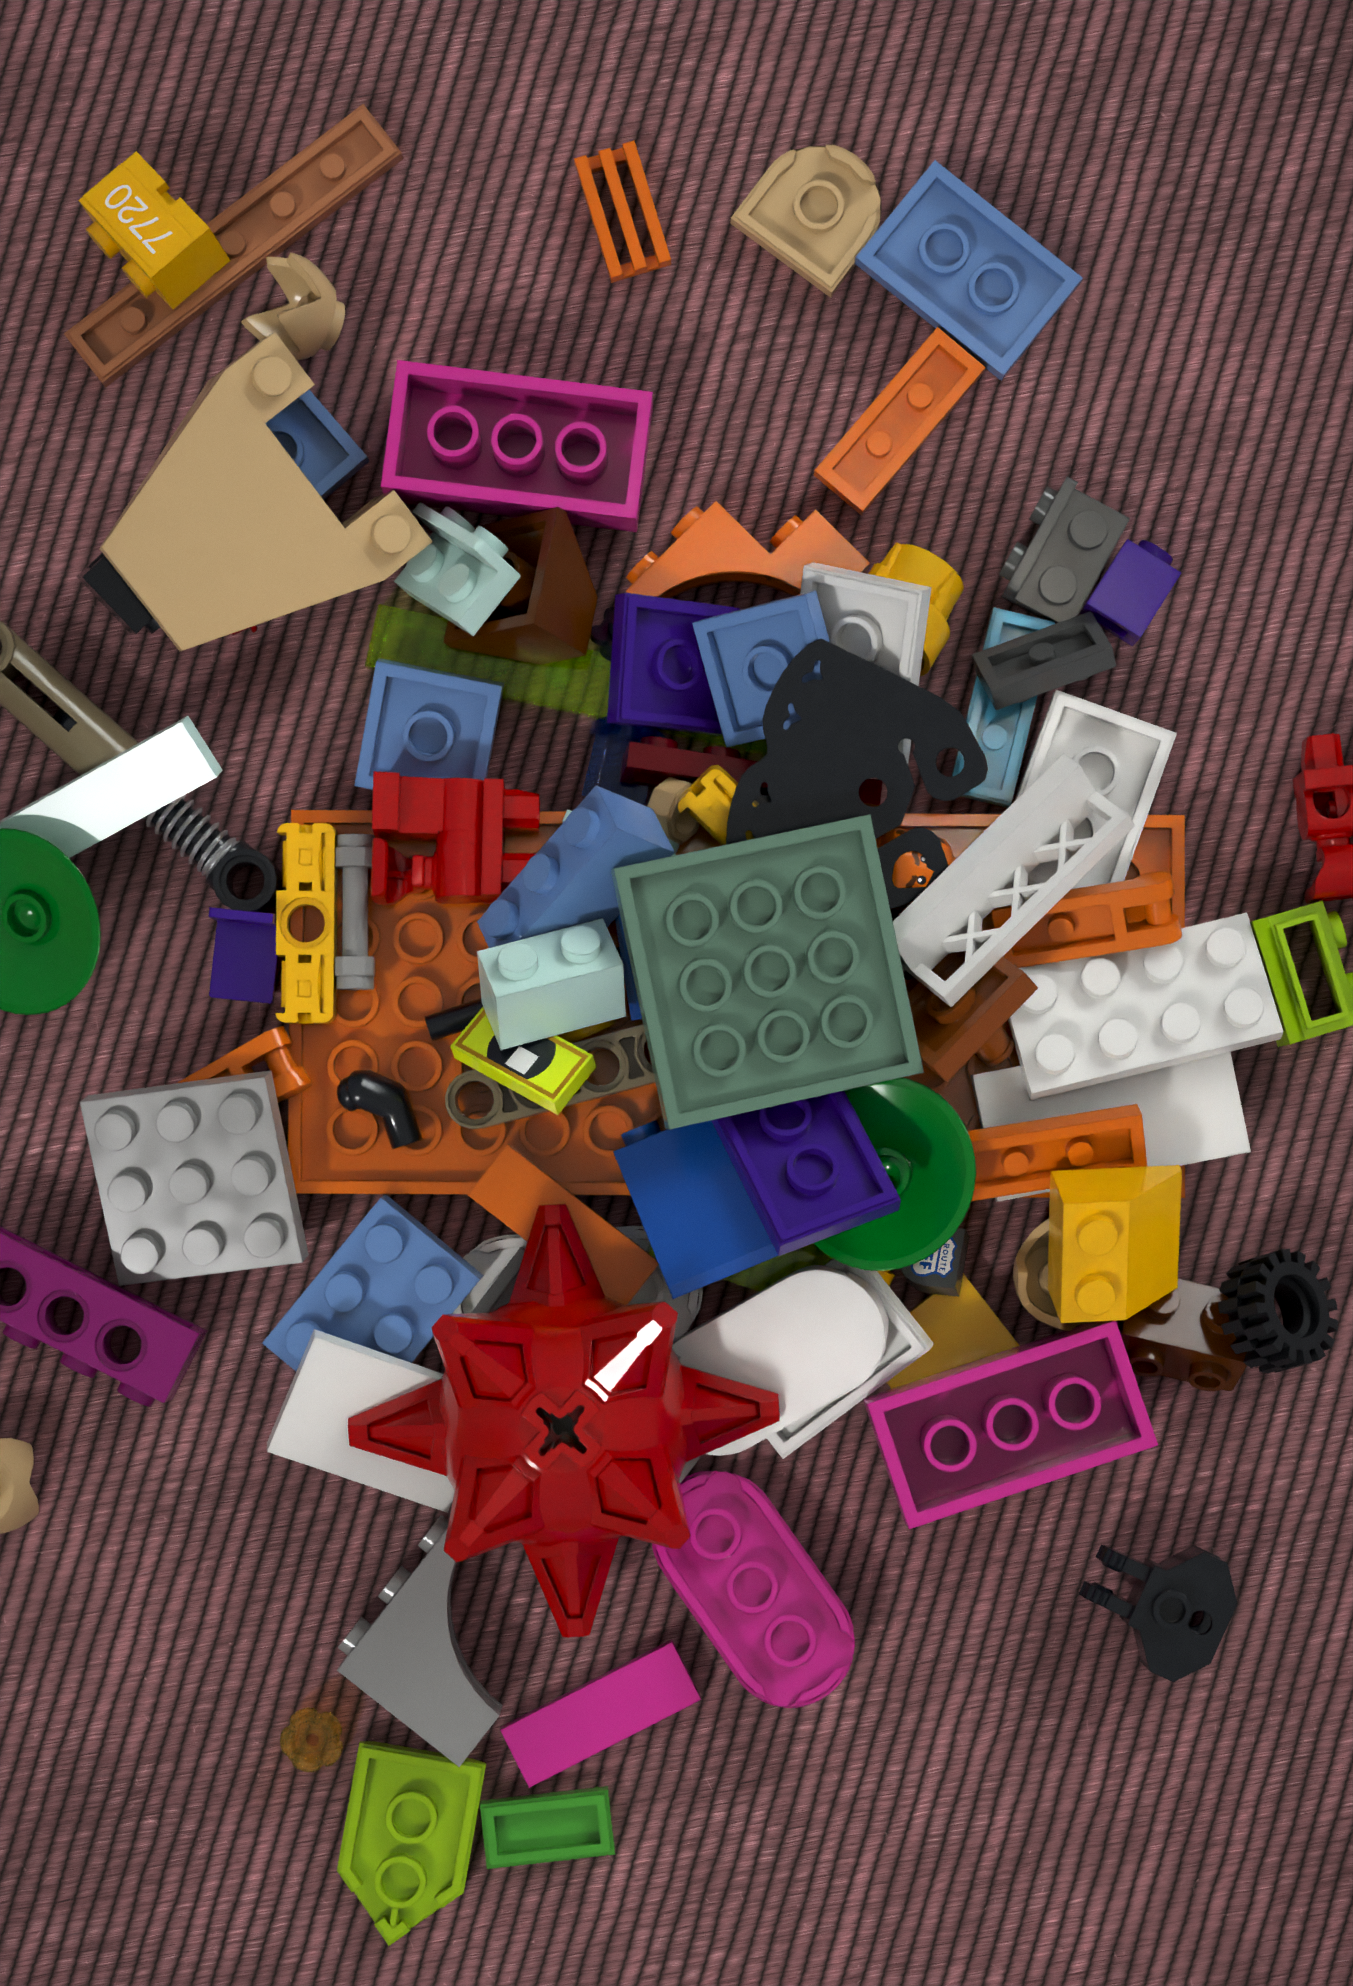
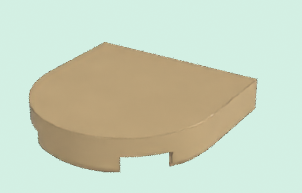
M836 145L809 146L790 150L776 159L733 214L730 224L831 298L855 267V257L878 230L881 218V198L872 171L857 155Z

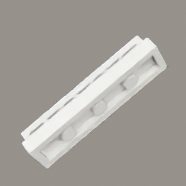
M1063 753L893 920L902 967L942 1001L952 1007L1135 826L1131 817L1095 791L1081 766ZM1092 811L1107 820L1092 837L1073 840L1074 829ZM1058 860L1057 872L1047 882L1028 885V875L1040 863ZM1012 906L1011 917L1000 928L982 931L983 919L994 908ZM966 951L965 963L946 981L931 971L947 954Z

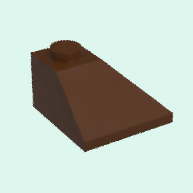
M559 507L481 525L506 545L509 550L503 559L521 577L474 636L448 620L443 643L455 649L539 665L586 656L598 596L567 512Z

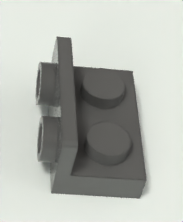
M1068 476L1059 491L1048 486L1046 487L1029 518L1030 521L1039 525L1028 547L1017 541L999 573L1001 577L1009 580L1001 596L1002 598L1041 619L1053 621L1055 624L1078 616L1130 520L1129 517L1075 489L1078 482Z

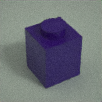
M1127 539L1086 601L1080 614L1091 611L1100 627L1133 647L1145 632L1181 575V572L1170 566L1173 558L1162 548L1146 540H1141L1137 545Z

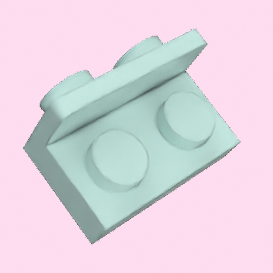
M420 502L412 513L433 532L430 535L433 542L407 562L406 567L394 582L409 596L474 636L521 575L503 559L509 549L482 526H478L475 529L466 519L448 506L439 514Z

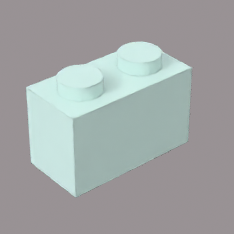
M603 918L477 951L482 1005L500 1050L626 1017L623 962Z

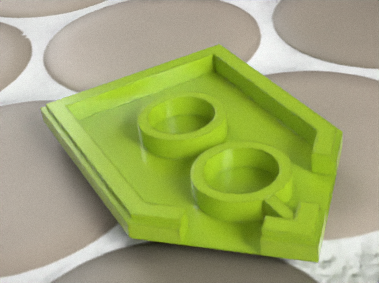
M376 1741L359 1742L337 1872L375 1922V1927L388 1946L410 1932L411 1928L435 1911L445 1907L464 1893L486 1769L485 1762L466 1758L462 1765L458 1767L439 1752Z

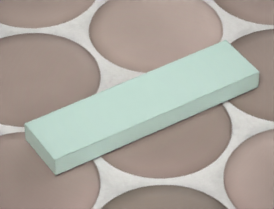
M186 716L0 820V829H17L37 835L49 841L68 858H71L211 781L223 770L189 716Z

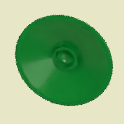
M1 828L0 1010L22 1015L48 1013L73 1000L90 980L98 960L101 940L97 906L85 878L76 865L59 848L32 833L17 829Z
M902 1077L844 1090L901 1199L899 1211L813 1243L829 1257L850 1267L871 1271H887L904 1268L927 1258L953 1236L962 1223L972 1200L976 1177L975 1156L970 1136L963 1121L941 1095L919 1082Z

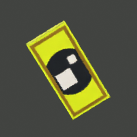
M483 1007L450 1046L454 1058L556 1115L560 1114L596 1068L592 1054L557 1035L500 1050Z

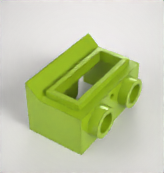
M1322 900L1251 921L1250 924L1284 1031L1281 1039L1276 1040L1277 1046L1291 1045L1353 1026V972L1345 974L1338 949L1347 946V938L1337 911L1334 910L1327 913ZM1305 922H1309L1336 1009V1014L1313 1021L1308 1011L1283 930Z

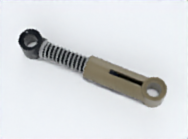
M0 621V639L2 643L0 655V705L81 776L139 743L18 636L16 632ZM20 672L60 707V710L54 716L47 712L13 681ZM186 794L141 818H147V827L155 826V834L164 833L163 840L164 842L172 841V849L181 848L180 855L181 857L189 856V864H197V871L202 872V876L206 875V884L215 891L216 896L225 906L232 910L267 913L276 906V890H283L282 874L275 863L265 855L254 850L244 840L236 841V838H231L228 835V830L220 832L218 830L219 823L212 825L209 822L211 815L203 817L201 815L202 808H197L196 810L193 808L194 800L188 802L184 800ZM244 867H259L265 879L262 891L252 899H238L233 890L235 875Z

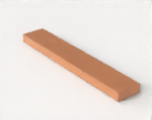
M362 104L207 223V226L211 229L231 261L175 309H172L156 291L146 298L130 282L66 331L64 335L106 388L267 264L266 257L278 256L403 160L402 152L365 105Z

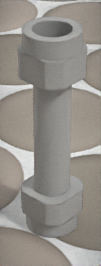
M371 834L336 835L335 867L343 869L342 956L335 957L336 990H374L375 957L368 956V869H372L373 838H375Z

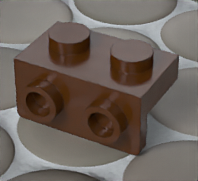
M1178 1279V1288L1127 1320H1120L1119 1331L1134 1374L1144 1377L1160 1375L1189 1382L1193 1387L1203 1391L1234 1390L1247 1366L1243 1363L1247 1352L1235 1354L1230 1347L1236 1340L1234 1333L1224 1335L1221 1324L1229 1322L1228 1314L1219 1313L1218 1302L1227 1300L1228 1297L1219 1292L1220 1288Z

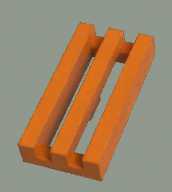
M635 141L623 143L622 148L611 151V148L600 150L598 155L587 158L584 155L574 158L576 171L611 283L670 266L671 257ZM624 163L627 164L655 254L645 258L616 166ZM601 170L604 171L631 262L622 265L619 263L592 173Z

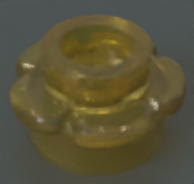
M314 1708L300 1709L290 1717V1725L281 1732L280 1746L282 1752L288 1756L294 1767L304 1772H316L323 1765L331 1766L338 1760L343 1750V1742L340 1740L342 1726L339 1720L330 1712L318 1713ZM309 1734H316L319 1741L316 1745H309L306 1738Z

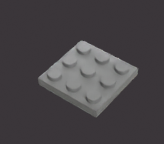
M272 1070L87 1095L80 1101L119 1286L303 1263L308 1257L309 1253Z

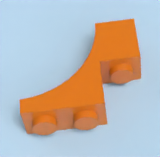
M715 501L705 512L698 506L694 507L678 522L671 531V534L677 540L660 557L651 551L633 567L626 576V579L632 584L626 590V593L670 599L687 590L703 585L720 582H748L768 586L791 596L800 595L804 565L814 562L867 574L870 562L816 509L804 521L797 515L789 519L770 540V543L776 548L770 554Z

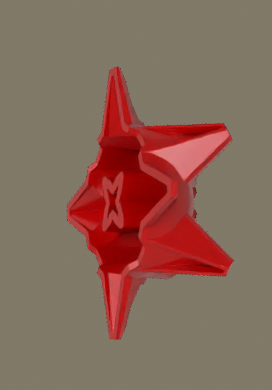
M566 1204L539 1205L509 1303L491 1313L443 1314L431 1327L445 1367L442 1378L348 1418V1435L351 1447L447 1476L455 1492L444 1552L455 1562H460L514 1541L522 1543L562 1637H584L590 1635L618 1539L622 1536H627L671 1549H680L691 1537L679 1482L686 1462L779 1422L778 1393L681 1365L672 1349L678 1313L666 1302L624 1305L606 1297ZM552 1413L560 1419L566 1415L571 1417L573 1423L575 1422L573 1430L576 1435L572 1436L566 1431L560 1433V1435L556 1434L552 1428L550 1429L551 1424L553 1425L550 1414Z

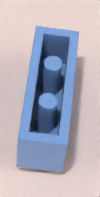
M596 785L477 921L488 948L603 918L608 928L620 914L611 869L670 857L674 854V850L653 809Z

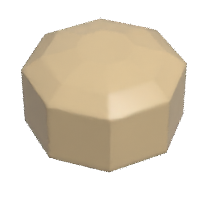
M668 777L654 788L647 807L655 812L667 838L682 845L697 833L700 824L688 813L690 810L688 807L682 813L678 810L679 797L691 783Z

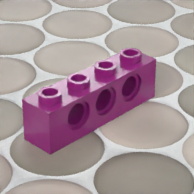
M0 1226V1274L7 1268H13L23 1275L26 1282V1292L17 1304L9 1303L0 1296V1321L6 1323L2 1333L10 1339L33 1349H37L40 1342H43L63 1352L60 1363L84 1376L94 1378L98 1370L120 1381L117 1388L120 1394L144 1406L152 1407L155 1399L162 1403L172 1400L208 1330ZM65 1296L75 1299L81 1305L84 1313L82 1325L74 1333L62 1330L54 1318L55 1306ZM121 1325L134 1329L141 1339L140 1353L133 1361L121 1360L114 1354L111 1348L112 1334Z

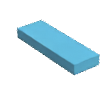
M993 607L982 651L1054 625L1055 622ZM976 674L965 720L986 757L988 771L986 779L981 784L961 795V797L1006 808L1011 805L1037 696L1025 702L1015 703L995 710ZM959 750L957 751L952 776L959 774L964 767V757Z

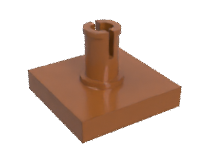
M966 951L947 954L931 971L946 981L965 963ZM1004 957L952 1007L947 1005L917 979L913 978L906 985L922 1063L946 1082L974 1054L989 1067L1002 1063L1012 1053L1015 1044L1001 1026L1023 1005L1038 987L1024 971Z

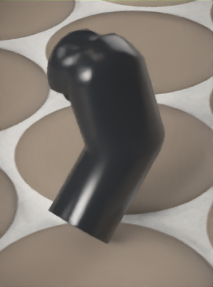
M356 1070L349 1077L340 1081L337 1087L339 1103L351 1112L356 1109H362L380 1116L392 1150L423 1139L407 1092L400 1083L371 1070Z

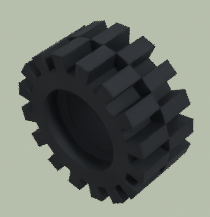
M1281 1249L1239 1262L1238 1266L1231 1267L1226 1273L1230 1280L1221 1283L1219 1292L1228 1297L1227 1300L1218 1302L1219 1313L1228 1314L1229 1322L1221 1324L1224 1335L1234 1333L1236 1340L1230 1345L1234 1353L1247 1352L1243 1363L1250 1368L1259 1366V1372L1277 1373L1321 1360L1326 1356L1324 1351L1331 1349L1335 1342L1328 1333L1338 1331V1320L1329 1317L1330 1311L1337 1310L1336 1299L1327 1300L1324 1291L1332 1287L1327 1277L1317 1280L1315 1276L1319 1272L1320 1267L1314 1261L1305 1263L1306 1255L1299 1251L1290 1253V1249ZM1274 1298L1276 1299L1280 1307L1283 1325L1281 1324L1277 1316L1274 1305Z

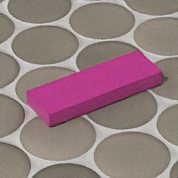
M671 1639L501 1726L500 1731L530 1788L700 1701L701 1695Z

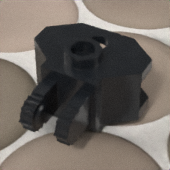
M1101 1544L1095 1558L1101 1560L1104 1566L1119 1573L1125 1572L1137 1579L1127 1599L1114 1594L1111 1589L1099 1583L1084 1581L1079 1595L1119 1614V1617L1133 1628L1141 1663L1150 1672L1172 1682L1211 1664L1238 1604L1228 1563L1221 1560L1217 1555L1195 1545L1159 1563L1147 1558L1143 1563ZM1196 1611H1202L1201 1621L1195 1626H1189L1188 1622L1192 1614Z

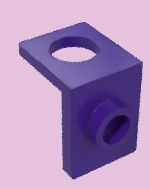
M209 907L208 917L217 921L209 996L218 999L274 1003L279 956L276 955V915Z

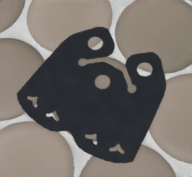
M820 638L808 644L792 659L772 690L762 719L763 733L767 743V754L760 761L750 766L738 782L727 821L726 844L747 840L745 834L747 830L752 832L754 838L868 814L871 815L875 839L902 824L915 788L905 755L898 749L899 742L902 739L907 738L914 742L915 749L913 755L926 790L932 797L942 801L954 800L981 784L986 779L988 771L986 757L961 712L951 704L908 680ZM816 660H819L821 662L820 673L822 679H814L806 683L802 682V677L812 672ZM792 703L796 713L801 716V720L793 723L785 730L783 729V724L790 716L788 705ZM955 748L964 757V767L956 776H944L937 769L936 758L943 749ZM878 778L886 785L887 797L881 805L871 807L861 801L859 787L866 779ZM766 782L771 802L761 803L754 807L752 805L753 801L761 795V784ZM915 827L878 848L890 909L914 901L948 867L940 839L932 831L925 828ZM909 851H917L923 855L926 860V867L934 871L926 887L897 888L894 886L892 881L894 864L901 855Z

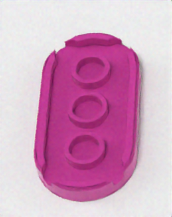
M700 1471L685 1477L680 1483L691 1537L680 1549H671L652 1543L654 1556L662 1572L737 1680L750 1694L765 1703L784 1708L804 1707L821 1701L841 1684L853 1660L855 1648L854 1630L850 1615L844 1604L772 1502L755 1483L736 1474L718 1471Z

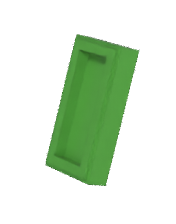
M608 1786L481 1800L480 1802L487 1869L615 1855Z

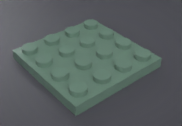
M870 814L611 869L666 1129L670 1130L924 1073Z

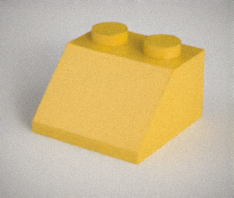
M1180 1165L1050 1171L1047 1288L1060 1323L1127 1320L1178 1288L1182 1169Z

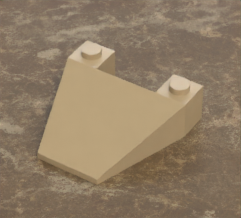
M276 332L256 343L208 380L99 548L179 651L384 581L433 542L395 490L374 497L341 523L266 425V422L315 385Z

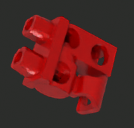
M1332 733L1309 736L1302 741V772L1293 778L1292 781L1294 797L1296 798L1297 822L1302 840L1316 842L1317 862H1322V866L1313 881L1312 887L1305 890L1306 903H1315L1322 900L1325 902L1352 899L1353 844H1350V837L1353 836V765L1344 766L1340 734Z
M373 771L372 831L375 836L372 842L371 898L373 902L380 905H394L410 894L432 890L437 903L469 904L483 902L484 904H492L535 855L532 853H504L505 831L539 832L540 794L518 789H506L504 779L400 776V773ZM387 840L436 841V851L433 856L413 855V859H409L396 849L388 846Z

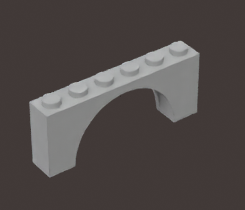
M550 1414L553 1420V1425L551 1424L550 1429L552 1428L556 1434L560 1435V1433L566 1431L572 1436L576 1435L573 1430L575 1422L573 1423L571 1417L566 1415L560 1419L554 1414ZM700 1456L686 1462L679 1478L680 1483L700 1459ZM441 1515L417 1545L427 1553L417 1567L410 1573L401 1566L377 1596L387 1604L372 1624L361 1617L338 1646L347 1656L337 1671L460 1767L500 1716L503 1705L490 1695L478 1681L464 1658L455 1634L452 1619L451 1592L457 1562L444 1552L449 1520Z

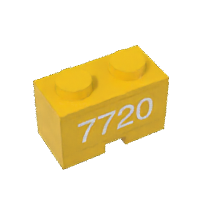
M136 151L78 200L93 221L85 230L109 259L119 252L128 261L122 267V270L146 298L156 291L172 309H175L231 260L207 224L181 197L176 201L167 192L169 189L167 183Z

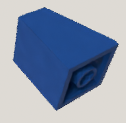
M655 1120L621 1134L625 1147L615 1150L613 1153L672 1299L778 1256L711 1120L664 1131L660 1130L658 1122Z

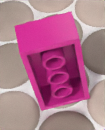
M397 360L381 489L383 493L395 490L406 504L418 505L421 502L430 507L445 508L448 506L454 510L518 517L559 507L567 512L570 523L573 525L637 532L653 412V392Z
M1116 1321L1086 1323L1073 1328L1071 1331H1062L863 1399L903 1520L909 1529L1158 1446Z

